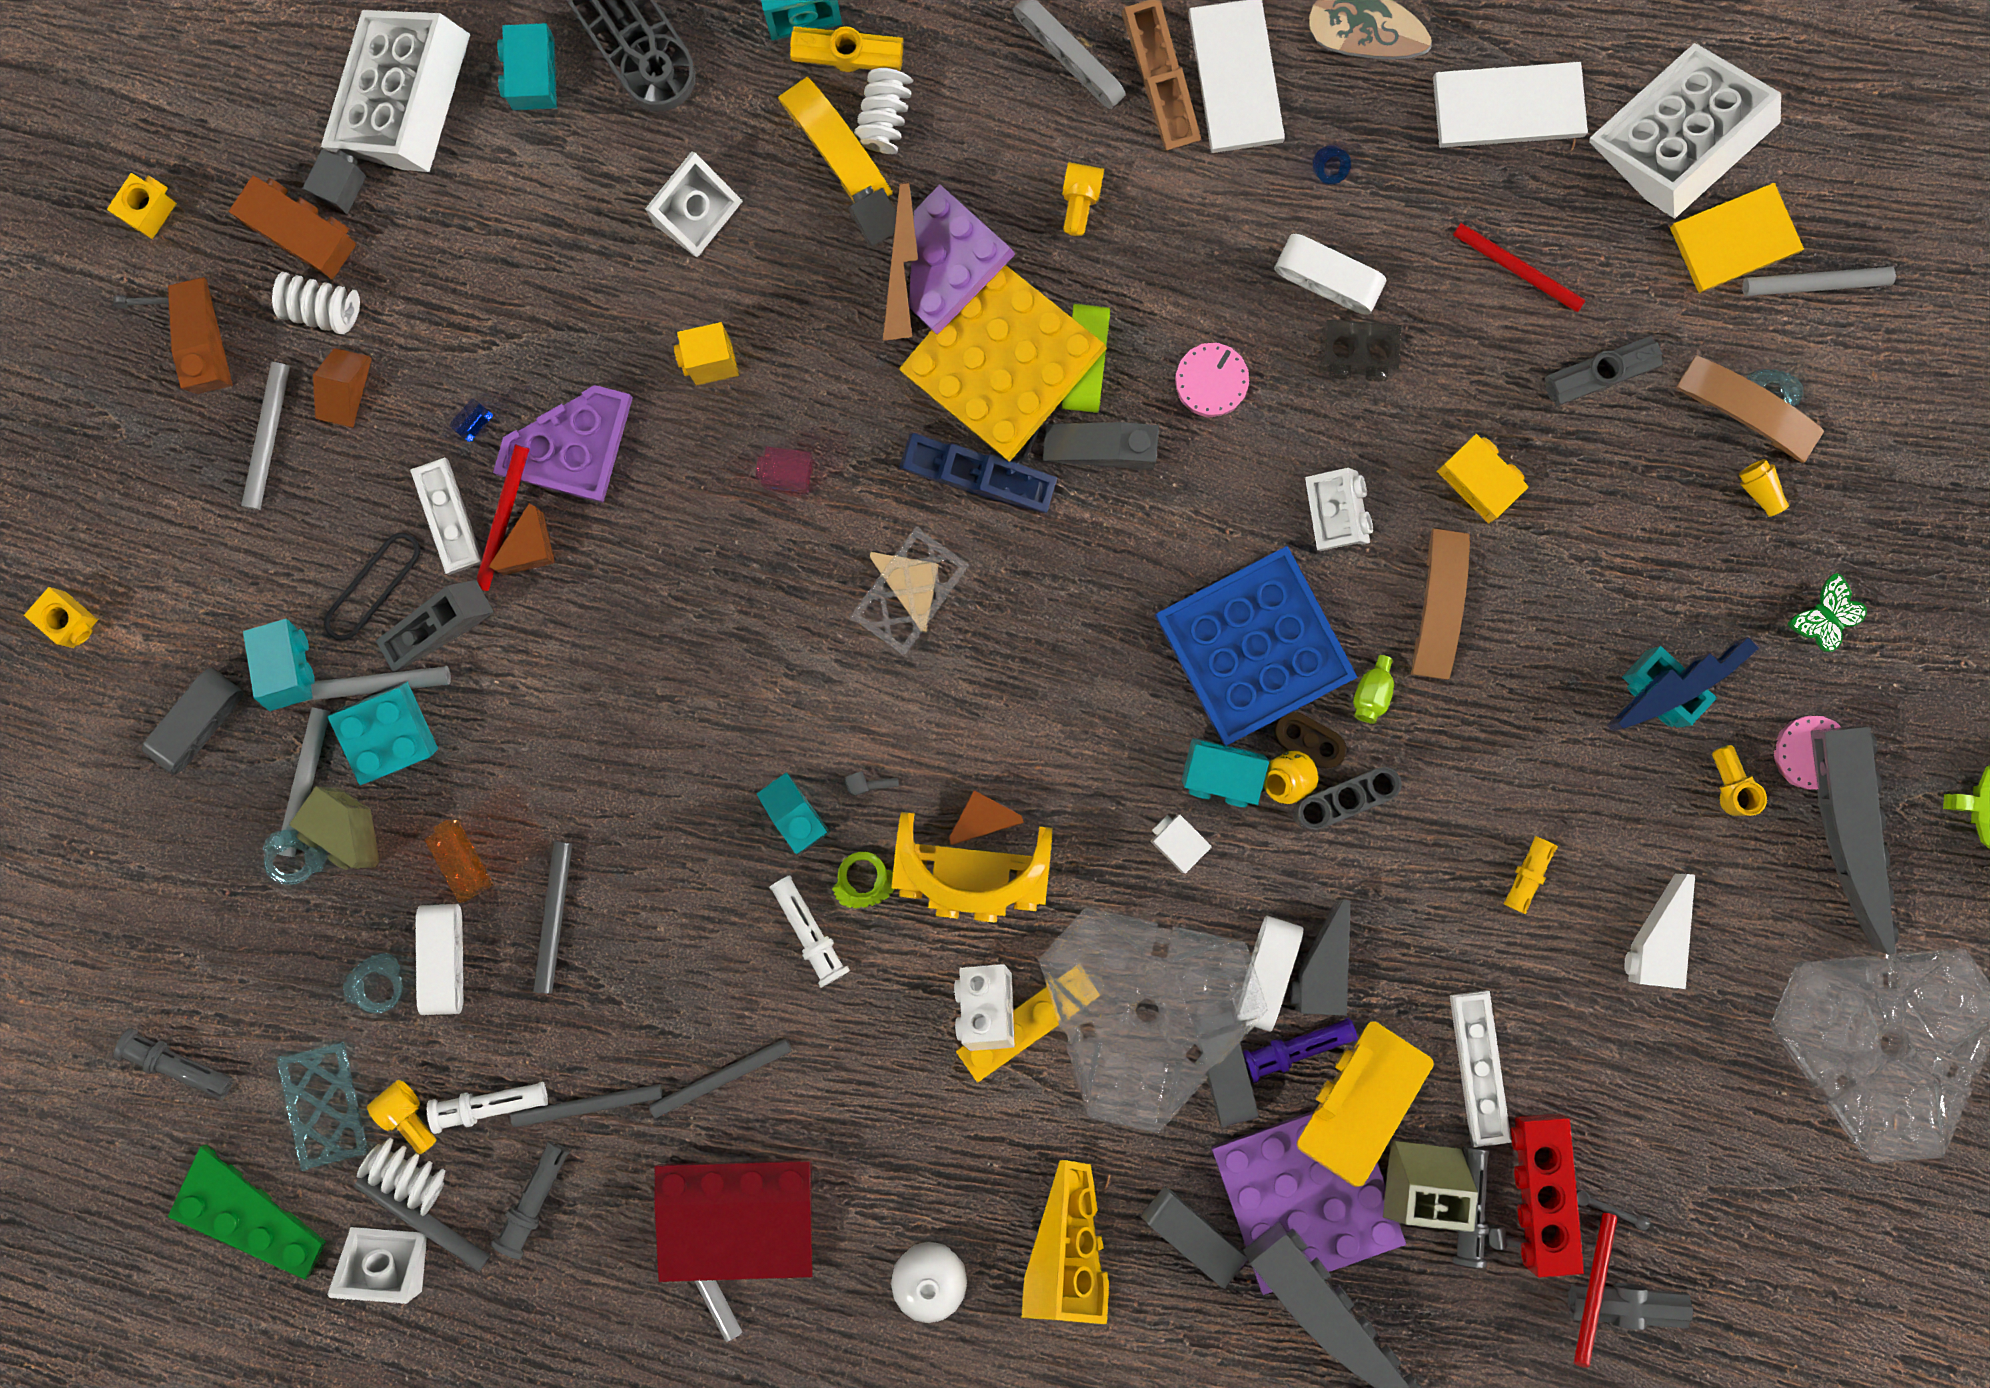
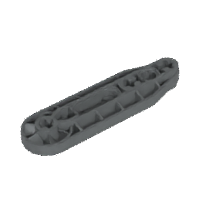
M566 0L628 95L639 106L650 111H668L680 106L691 95L695 86L696 69L688 49L655 0H622L636 21L630 25L626 20L627 15L620 8L616 0H605L618 23H622L625 27L620 32L598 0H589L599 14V17L589 26L576 8L577 5L588 0ZM648 2L651 3L662 20L650 27L638 11ZM607 30L610 31L619 45L609 56L595 37V35ZM669 31L673 38L665 35V33ZM667 46L675 48L671 60L664 52ZM621 63V74L615 67L616 64ZM674 67H689V76L677 77ZM660 69L663 74L656 77L654 72ZM674 91L676 96L671 97L669 93Z

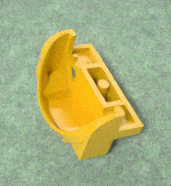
M901 812L891 886L893 889H900L899 897L922 899L923 893L929 898L928 908L936 909V916L958 918L959 911L974 913V920L984 922H997V915L1005 916L1006 906L1014 903V909L1036 911L1037 904L1045 905L1052 845V828L1039 827L1037 846L1033 856L915 844L913 836L915 813ZM927 860L934 861L933 874L927 869ZM1010 869L1017 870L1016 878L1008 883Z

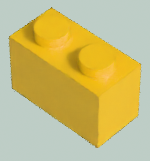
M722 322L677 332L679 344L674 345L677 364L679 368L682 367L684 376L690 375L696 386L739 376L732 342Z
M1475 434L1437 472L1489 524L1498 518L1529 486L1524 482L1525 477L1516 466L1512 464L1507 465L1497 455L1499 453L1498 449L1489 439L1485 437L1480 438Z

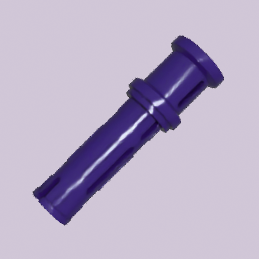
M1348 1017L1340 1022L1313 1030L1285 1042L1281 1039H1273L1268 1046L1252 1052L1243 1050L1242 1053L1248 1076L1254 1084L1259 1082V1077L1279 1070L1283 1073L1287 1072L1292 1068V1063L1321 1054L1349 1042L1358 1041L1355 1027Z

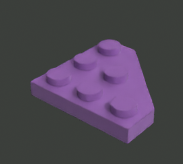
M940 184L914 210L918 260L911 261L909 308L937 335L1015 255L1013 250Z
M597 385L581 392L582 395L565 405L560 404L537 417V421L519 431L515 430L504 436L493 473L497 476L506 477L515 444L530 448L520 482L603 503L633 397L630 394Z

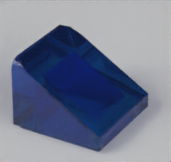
M472 398L453 419L450 427L465 440L472 442L490 421L493 414Z

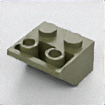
M316 786L289 824L299 831L296 837L312 848L316 849L320 846L330 853L328 859L342 869L348 870L351 867L359 870L360 868L376 867L380 860L371 809L340 788Z
M1391 1140L1383 1218L1407 1225L1474 1232L1478 1191L1462 1149Z

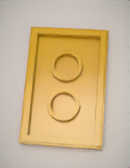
M1775 183L1670 226V230L1698 293L1722 285L1804 250Z

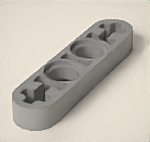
M1021 0L1013 7V12L1019 22L1105 107L1112 109L1126 96L1120 82L1037 0Z

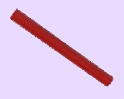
M1460 223L1453 233V236L1575 312H1578L1586 300L1463 223Z
M515 444L476 579L480 588L484 591H489L495 570L489 566L502 547L530 448Z
M1602 1213L1573 1362L1575 1365L1585 1368L1590 1367L1617 1223V1216L1610 1213Z

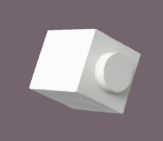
M1166 815L1152 829L1156 836L1150 842L1184 874L1212 848L1181 815H1176L1173 819Z

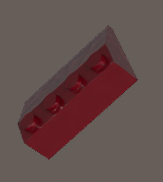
M812 1160L670 1163L655 1165L654 1207L658 1282L813 1277Z

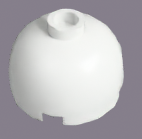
M934 1242L916 1244L902 1254L894 1266L891 1280L894 1300L902 1312L915 1321L925 1323L942 1321L953 1314L963 1301L967 1286L965 1266L961 1259L959 1260L957 1255L944 1244Z

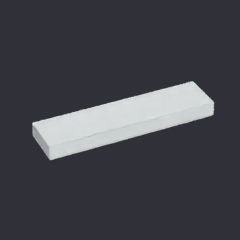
M1483 990L1450 995L1471 1146L1481 1147L1512 1143L1490 991Z

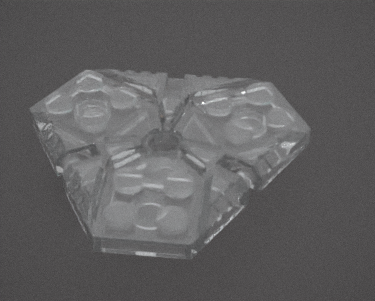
M1085 907L1039 958L1061 1031L1065 1030L1069 1044L1066 1047L1089 1118L1159 1133L1208 1079L1206 1073L1215 1063L1219 1066L1245 1035L1265 1015L1268 1007L1246 942L1172 926V930L1157 927L1158 923ZM1154 942L1168 945L1166 958L1152 955ZM1145 999L1154 1001L1158 1007L1157 1015L1149 1021L1140 1019L1136 1014L1138 1003ZM1093 1022L1096 1035L1084 1039L1080 1025ZM1194 1044L1204 1052L1195 1063L1185 1056Z
M1963 948L1886 954V959L1881 960L1877 956L1870 955L1797 962L1770 1023V1027L1811 1085L1818 1089L1822 1088L1825 1091L1827 1097L1822 1100L1867 1162L1885 1163L1943 1158L1956 1130L1955 1126L1957 1122L1959 1123L1962 1116L1961 1112L1966 1107L1967 1098L1972 1093L1973 1089L1969 1087L1974 1074H1980L1983 1061L1986 1060L1987 1052L1990 1049V981L1969 952ZM1888 974L1889 987H1884L1883 975ZM1887 1033L1889 1044L1883 1051L1881 1039ZM1952 1064L1958 1067L1954 1079L1947 1076ZM1844 1075L1848 1082L1840 1087L1836 1080Z

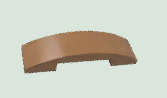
M1698 355L1694 356L1675 387L1703 405L1714 406L1772 441L1771 445L1801 463L1807 460L1824 432L1813 420L1775 394L1747 378Z
M1435 528L1431 529L1426 566H1429L1420 633L1415 641L1411 675L1449 680L1466 597L1470 534Z

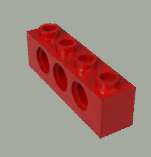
M1560 1113L1515 1117V1127L1511 1128L1510 1134L1512 1147L1515 1151H1518L1519 1165L1514 1167V1180L1517 1189H1521L1522 1204L1517 1206V1215L1520 1227L1525 1229V1239L1527 1240V1243H1521L1523 1264L1528 1266V1270L1537 1277L1584 1274L1570 1118ZM1542 1147H1547L1549 1151L1548 1160L1542 1165H1536L1534 1161L1536 1151ZM1545 1186H1551V1199L1546 1203L1540 1204L1538 1201L1539 1191ZM1548 1225H1555L1556 1233L1554 1238L1548 1242H1543L1541 1238L1543 1229Z

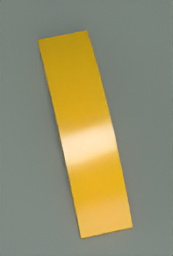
M808 76L778 96V100L799 128L803 129L839 178L842 187L853 202L852 196L870 185L874 192L883 188L888 197L893 194L880 171L851 129Z

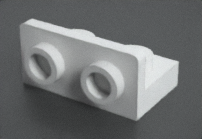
M1344 468L1305 477L1317 550L1323 551L1352 544L1363 545L1370 543L1369 534L1373 532V524L1369 512H1365L1363 497H1366L1367 489L1363 476L1359 475L1356 470Z

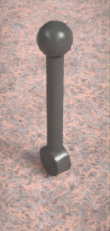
M122 295L113 297V306L121 309L128 308L129 305L169 304L168 297L127 298Z
M1584 1190L1577 1191V1200L1580 1206L1590 1205L1634 1223L1637 1229L1645 1231L1650 1227V1220L1646 1216H1634L1590 1198V1195Z

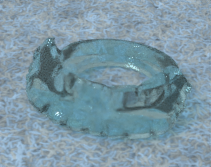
M1762 369V371L1756 370L1747 376L1748 380L1765 388L1766 384L1779 386L1785 401L1793 407L1801 402V397L1804 395L1802 391L1804 389L1803 384L1799 382L1797 377L1791 376L1789 372H1779L1777 369Z
M296 830L273 832L265 840L266 843L263 846V851L266 853L264 857L265 871L272 880L285 885L299 884L307 880L312 873L323 871L326 861L325 849L320 846L315 849L306 845L296 837L299 833ZM290 847L302 850L304 852L305 865L300 871L285 874L275 868L273 860L278 853Z
M384 953L373 955L370 959H365L363 964L360 963L358 967L353 968V973L347 976V981L343 985L344 997H347L346 1002L356 1003L361 1009L370 1013H382L393 1008L401 998L403 991L402 980L399 976L400 965L395 960L396 958L391 954ZM371 972H377L388 977L394 986L392 998L380 1004L370 1001L364 993V976Z

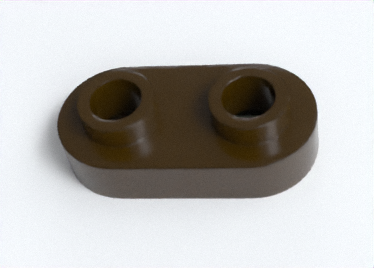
M1297 712L1289 713L1281 717L1275 725V739L1281 747L1288 751H1300L1306 754L1314 762L1315 766L1328 769L1336 767L1346 756L1347 747L1344 739L1338 733L1304 714ZM1289 725H1295L1299 729V735L1296 739L1288 737L1286 730ZM1322 743H1327L1331 746L1332 752L1329 757H1324L1320 754L1319 748Z

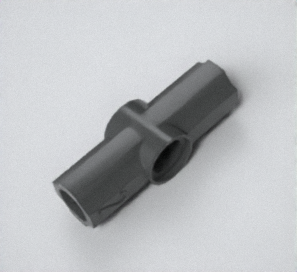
M1649 336L1618 349L1601 352L1592 359L1547 375L1545 377L1546 391L1556 407L1594 392L1605 391L1612 385L1661 367L1663 365L1661 349L1658 342H1655ZM1598 364L1608 368L1610 379L1599 375L1597 371Z
M1614 1283L1613 1287H1604L1598 1321L1611 1322V1324L1618 1327L1637 1330L1646 1329L1647 1325L1689 1328L1693 1318V1306L1690 1295L1686 1292L1649 1290L1642 1285ZM1571 1284V1288L1568 1291V1307L1570 1317L1573 1320H1582L1588 1285Z

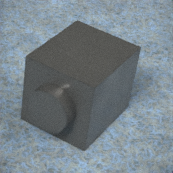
M322 149L303 189L314 200L348 215L367 176L357 166L358 160L339 150L334 155Z
M870 185L852 196L855 203L847 208L868 246H874L894 234L896 211L883 188L874 192Z

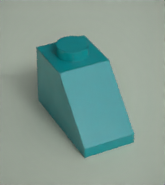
M787 772L756 794L774 825L796 855L802 854L831 833Z

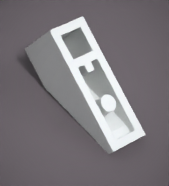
M1674 874L1632 942L1631 952L1626 954L1625 972L1629 974L1628 982L1686 989L1695 875Z

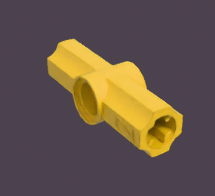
M794 26L791 34L790 58L794 62L836 66L840 71L854 72L859 68L870 70L890 68L900 71L904 42L903 38L862 34L848 26L840 27L835 31ZM844 45H852L856 48L850 54L838 52Z

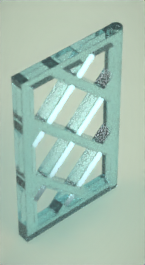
M344 1042L286 1057H277L301 1171L369 1153ZM336 1052L340 1068L336 1077L319 1067L326 1054ZM314 1057H315V1059L313 1060V1062H311L310 1060H308V1059H310V1058H314ZM299 1062L308 1068L298 1086L291 1083L287 1064ZM314 1072L332 1083L321 1101L304 1091ZM337 1087L345 1091L349 1109L345 1116L327 1105ZM299 1097L317 1107L306 1125L299 1121L296 1101ZM323 1111L340 1121L330 1140L312 1129ZM346 1126L354 1131L357 1145L355 1149L345 1150L335 1144ZM307 1136L326 1146L319 1158L308 1160L304 1144ZM331 1150L335 1152V1154L329 1155Z

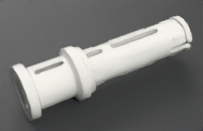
M789 875L769 887L770 890L774 893L788 921L805 948L802 950L804 960L810 961L820 979L818 982L820 988L850 972L848 966L841 964L832 948L834 944L832 938L829 939L828 936H823L809 908L794 885L792 877Z
M542 1081L538 1082V1084L506 1089L475 1097L466 1092L460 1094V1097L442 1102H438L436 1099L429 1100L427 1103L429 1126L432 1133L437 1134L447 1127L462 1124L465 1127H471L477 1123V1119L537 1106H547V1090ZM522 1098V1099H519V1100L504 1102V1101H508V1100H513V1099Z

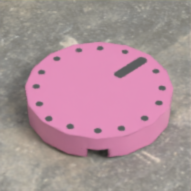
M1204 343L1189 350L1181 359L1175 375V386L1182 404L1191 412L1206 418L1221 416L1234 411L1243 401L1249 386L1248 368L1242 356L1231 347L1220 343Z
M1803 716L1790 721L1779 732L1776 739L1778 742L1776 750H1774V760L1779 773L1794 786L1808 790H1817L1818 785L1811 731L1839 728L1841 726L1824 716Z

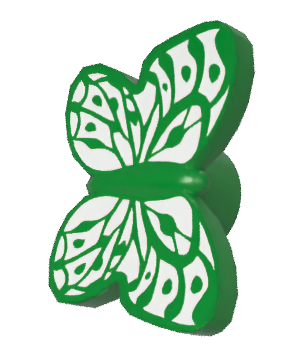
M1836 573L1830 575L1823 584L1819 598L1820 604H1817L1811 610L1793 616L1788 621V626L1805 638L1815 637L1818 647L1823 652H1833L1842 643V630H1844V627L1856 626L1864 621L1867 615V607L1863 603L1850 601L1852 596L1851 589L1844 577Z

